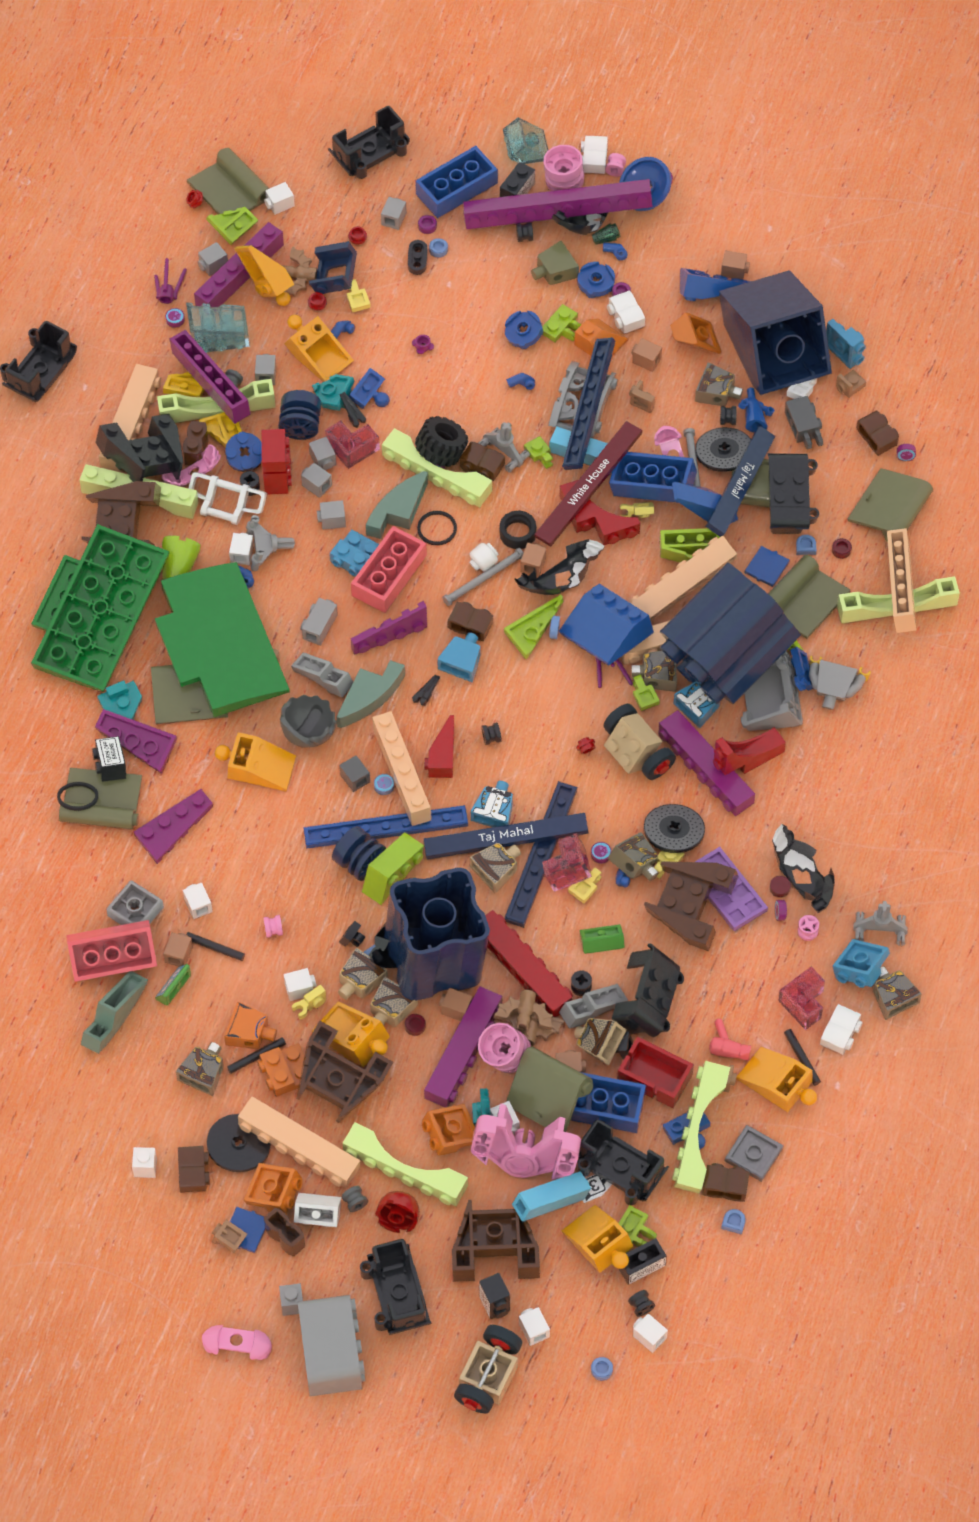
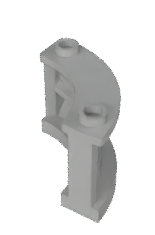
M572 361L566 370V378L563 377L558 390L562 394L554 403L548 426H557L572 431L573 425L560 421L575 420L578 400L570 391H580L583 389L588 371L586 368L579 367L580 363ZM614 372L606 376L591 437H594L596 433H600L602 426L600 418L612 390L616 389L618 379L615 378L616 373ZM569 401L573 402L574 409H572V404L568 406L566 403Z

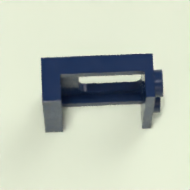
M347 241L315 247V255L319 259L316 280L309 281V285L313 290L325 294L351 289L357 251L351 243ZM346 266L345 276L339 275L327 278L330 269Z

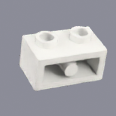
M298 1193L295 1202L294 1223L337 1227L340 1218L341 1197Z

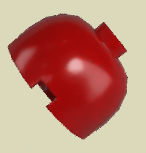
M391 1191L381 1198L375 1216L379 1218L378 1223L389 1231L400 1233L399 1229H407L406 1232H410L416 1227L418 1222L419 1205L416 1199L409 1193Z

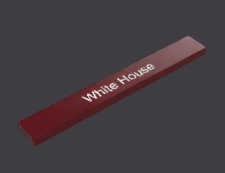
M628 421L622 425L537 530L535 538L550 547L555 543L642 435V429Z

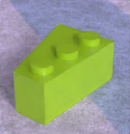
M708 528L660 530V557L679 563L684 560L687 562L693 558L692 554L700 548L704 550L709 546L708 543L713 538L718 537L719 539L720 537Z
M404 832L368 865L362 893L382 905L389 897L391 886L395 882L403 880L413 867L421 862L424 856L422 854L424 845Z

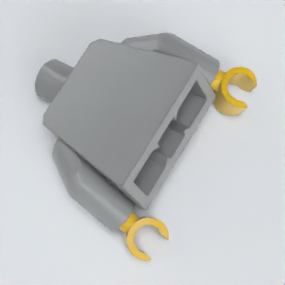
M810 656L809 678L812 687L817 690L818 695L825 696L822 707L834 710L836 700L845 701L846 698H851L862 688L864 682L869 679L871 671L864 674L862 673L863 667H860L858 671L855 668L824 661L822 657H820V660L814 661L813 656Z

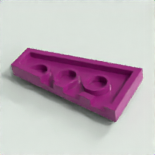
M425 602L418 603L419 607L412 611L409 609L402 611V616L395 620L389 618L383 621L377 629L372 627L350 638L351 649L354 655L365 653L377 646H384L392 640L402 639L408 634L421 632L424 628H427V606Z
M105 709L102 710L95 725L96 730L108 738L119 736L121 747L159 773H162L177 741L176 735Z
M200 789L135 830L134 836L156 864H158L162 857L175 847L174 844L181 837L183 838L188 833V830L213 807V803L203 790Z

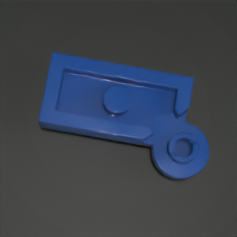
M795 647L790 650L792 655L791 663L796 672L794 681L800 691L805 689L809 691L813 687L809 678L810 664L806 652Z

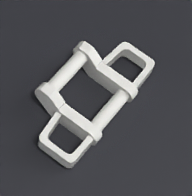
M198 472L192 473L188 489L194 490L197 477L210 480L206 496L197 492L198 498L204 500L200 515L214 516L231 521V524L238 525L244 512L256 514L263 512L267 497L266 492L251 488L246 484L242 486L219 479L215 475L209 476ZM217 486L240 493L237 507L233 514L211 508ZM249 492L261 496L258 509L245 508Z

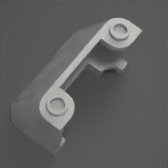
M787 652L744 693L747 711L743 712L741 723L749 731L767 730L774 727L776 729L789 728L803 724L798 688L794 681L796 675L795 668L791 663V656Z

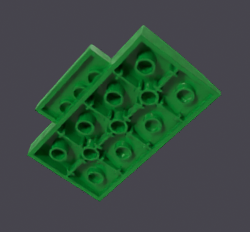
M97 524L80 560L67 555L63 556L31 623L33 627L46 631L31 662L33 668L104 692L170 552Z
M237 562L203 568L161 580L162 590L172 613L155 618L156 626L180 686L183 687L199 681L213 717L290 692Z

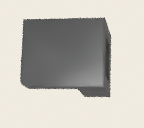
M357 756L339 765L341 777L353 792L370 783V772Z

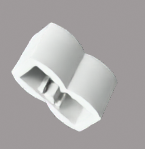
M585 136V141H581V152H584L582 156L584 173L605 174L608 137Z
M630 290L609 298L607 310L610 315L614 316L617 329H621L625 334L645 327V316Z
M838 1004L823 1032L820 1045L842 1055L845 1050L849 1051L854 1042L852 1038L854 1032L859 1033L863 1024L860 1021L861 1014Z

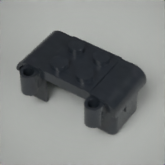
M385 106L375 112L376 127L372 126L348 140L346 129L332 136L333 150L328 148V151L349 176L356 175L357 178L364 179L367 176V169L395 153L399 157L407 154V145L410 142V138L405 133L404 121L391 106Z
M44 321L38 329L32 328L28 331L30 345L33 348L19 366L16 358L10 364L4 363L0 366L1 377L4 381L2 385L33 402H38L48 391L77 351V345L70 342L69 332L49 321Z
M768 453L771 532L773 534H800L803 529H809L810 524L816 523L819 517L818 509L810 508L809 476L815 474L818 463L814 459H808V454Z
M649 943L647 946L650 949L632 952L627 965V969L644 967L635 995L637 1000L616 1003L612 1020L620 1024L630 1034L647 1033L651 1037H656L661 1032H668L670 1030V1023L666 1018L669 1014L676 986L684 982V976L680 972V966L653 944Z
M599 1119L595 1120L581 1140L577 1172L581 1171L584 1177L592 1172L624 1191L625 1202L628 1205H634L638 1200L645 1202L669 1166L664 1167V1158L649 1149L646 1155L618 1137H612L613 1127Z
M398 1239L373 1246L372 1254L367 1255L368 1261H363L360 1264V1275L365 1280L373 1278L382 1312L377 1313L374 1317L376 1329L379 1331L388 1330V1334L393 1335L432 1324L409 1244H406L404 1239Z

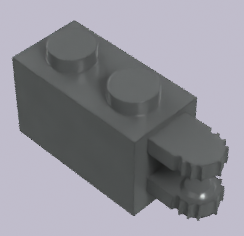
M808 396L786 401L785 415L797 443L804 442L806 449H811L812 442L810 439L815 438L818 447L824 444L820 433L822 423L820 418L816 417L814 403H810Z

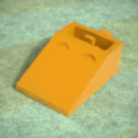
M251 245L235 247L234 250L256 285V292L262 297L276 296L278 305L287 306L291 301V297L285 291L294 285L287 270Z
M294 314L288 318L287 324L289 328L297 330V332L284 343L285 346L299 362L323 382L329 380V377L338 374L354 361L319 316L315 317L304 327L302 326V318L299 315Z
M239 732L237 733L232 751L226 745H220L215 749V757L218 760L226 761L230 759L228 779L287 792L296 755L257 736Z
M338 1001L321 1020L323 1023L338 1030L330 1047L362 1067L367 1064L375 1052L380 1055H384L387 1052L388 1045L386 1041L390 1036L382 1022Z
M764 1047L758 1049L736 1077L738 1081L787 1113L799 1098L807 1106H811L817 1101L816 1092L812 1089H807L813 1082L812 1070L796 1059Z
M593 1205L561 1230L599 1273L611 1264L617 1269H623L628 1265L629 1258L626 1252L634 1247L628 1233L615 1219L598 1206Z

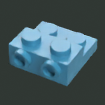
M834 319L827 322L826 333L829 350L849 369L861 364L865 358L862 352L866 349L862 334L855 331L852 327L845 331L843 325L837 323Z
M351 529L344 540L340 539L330 552V562L338 568L341 567L347 570L349 574L356 577L379 544Z
M852 939L832 966L835 978L841 983L853 982L860 988L865 986L872 987L882 974L880 967L890 954L889 948Z

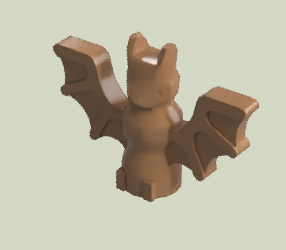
M292 247L290 259L297 262L300 266L296 268L293 266H281L287 270L291 278L294 277L296 279L294 285L285 292L296 296L298 291L306 290L305 283L307 281L316 280L318 269L309 268L312 259L304 255V250H296Z
M530 990L521 991L520 1000H515L510 996L506 1003H499L498 1011L494 1014L496 1019L507 1020L512 1012L518 1011L516 1030L520 1027L528 1032L531 1021L530 1016L532 1014L536 1016L540 1028L548 1030L553 1028L551 1023L553 1015L545 1010V1003L540 1005L535 1003L536 993Z
M518 1011L512 1012L507 1019L515 1029L519 1015ZM532 1014L530 1016L531 1021L528 1032L518 1027V1031H521L530 1041V1045L534 1046L536 1037H542L547 1041L550 1035L559 1034V1029L564 1025V1020L552 1017L551 1023L553 1028L548 1030L540 1028L536 1016Z

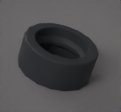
M520 510L511 511L501 519L499 525L500 539L509 548L524 549L527 543L532 544L535 541V533L537 532L536 521L529 513ZM513 523H523L529 527L530 531L523 537H514L509 535L506 529Z

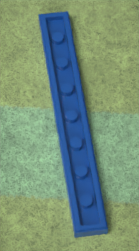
M464 805L431 810V821L415 826L411 825L408 815L405 813L303 828L307 849L336 845L341 837L355 826H360L369 833L370 839L401 836L404 832L409 835L468 827V819Z

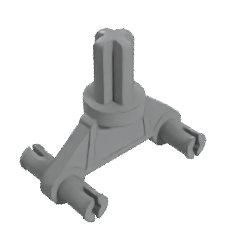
M504 422L501 424V430L497 427L491 433H486L478 443L485 447L493 444L510 457L511 462L505 465V470H508L510 473L514 468L522 466L523 461L530 457V453L527 450H524L521 454L518 453L513 444L512 425L509 422Z
M253 515L246 525V534L253 535L256 551L251 558L252 564L250 567L253 571H257L259 566L263 564L272 552H276L277 549H293L295 545L293 538H277L276 534H271L258 523L259 517L257 515Z
M887 901L879 904L878 910L874 912V915L864 919V912H861V916L860 911L856 912V922L853 924L855 940H858L860 937V941H864V931L866 930L895 932L897 935L896 944L900 946L901 941V946L905 945V935L908 933V927L905 926L906 916L903 915L901 920V915H898L897 920H895L890 913L891 905L887 904Z

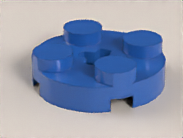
M599 262L587 263L582 266L578 274V287L589 298L604 296L612 291L615 283V273L607 264L604 266L599 264ZM593 277L600 278V280L597 282L593 281Z
M532 311L515 312L505 323L506 328L504 332L507 340L513 346L520 347L521 349H527L535 344L544 332L539 317ZM523 326L525 328L528 326L525 332H521L520 327Z
M239 432L232 436L225 448L228 464L233 469L242 472L256 469L262 462V443L260 439L246 432ZM248 448L249 455L242 457L240 449Z

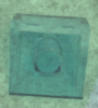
M519 117L503 128L507 154L512 161L523 164L544 161L548 146L543 129Z

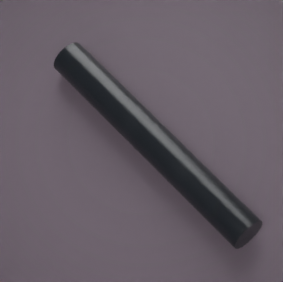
M190 932L186 934L191 937L193 943L240 961H243L245 953Z
M792 1029L786 1030L784 1034L798 1059L803 1065L812 1070L813 1085H818L821 1083V1080Z
M281 1037L227 1066V1069L232 1074L260 1059V1054L277 1047L281 1048L286 1045V1042Z

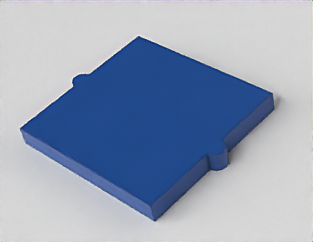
M761 546L744 573L756 578L758 582L762 581L773 587L790 560L777 554V551L773 552Z
M236 1207L230 1222L247 1233L246 1238L238 1249L243 1248L255 1253L266 1230L264 1216L256 1214L255 1211L250 1212Z

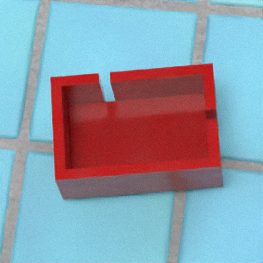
M285 429L261 430L264 490L267 495L288 494V486H292L290 439L286 437Z
M637 1036L628 1055H626L618 1069L617 1079L645 1084V1095L651 1098L655 1095L657 1096V1101L674 1109L693 1075L694 1064Z

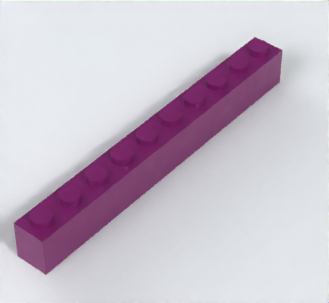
M650 179L463 202L466 230L550 220L558 210L565 213L564 216L575 217L653 207Z

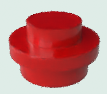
M192 190L188 193L186 202L191 208L195 209L202 204L203 194L201 191Z
M359 226L353 227L348 234L349 241L356 245L364 243L367 240L366 231Z
M319 292L311 294L308 299V306L312 310L319 311L327 305L326 297Z
M589 737L579 740V745L576 746L577 751H580L581 754H586L596 748L594 745L595 740L589 739Z

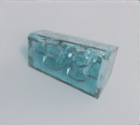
M186 303L190 335L206 353L250 347L244 306L221 305L219 307H210V304L203 303L202 306H193V303Z

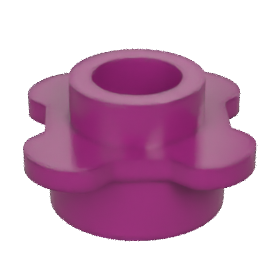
M419 335L412 341V345L416 347L418 354L434 349V344L431 343L427 335Z

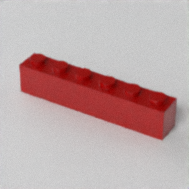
M494 910L490 911L485 915L490 928L487 948L525 990L536 993L535 1001L539 1005L545 1003V1010L552 1014L553 1017H558L560 1015L559 1011L565 1002L572 1001V992L568 987H563L559 983L557 975L554 972L550 973L544 961L540 957L537 958L533 954L531 947L519 939L520 937L516 930L510 929L506 925V920L501 914L497 915Z

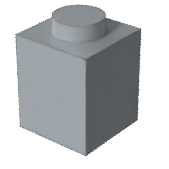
M388 197L381 212V225L399 230L407 213L406 201Z
M217 242L198 252V265L209 276L215 274L228 261L227 253Z
M269 354L256 355L255 381L272 379V384L275 385L276 356Z
M327 437L309 443V452L315 464L325 470L336 465V454Z
M315 463L310 467H306L301 474L302 486L319 498L332 486V475Z
M343 500L320 503V511H317V520L322 522V530L346 527Z
M301 1283L279 1286L282 1315L299 1314L298 1302L303 1301Z

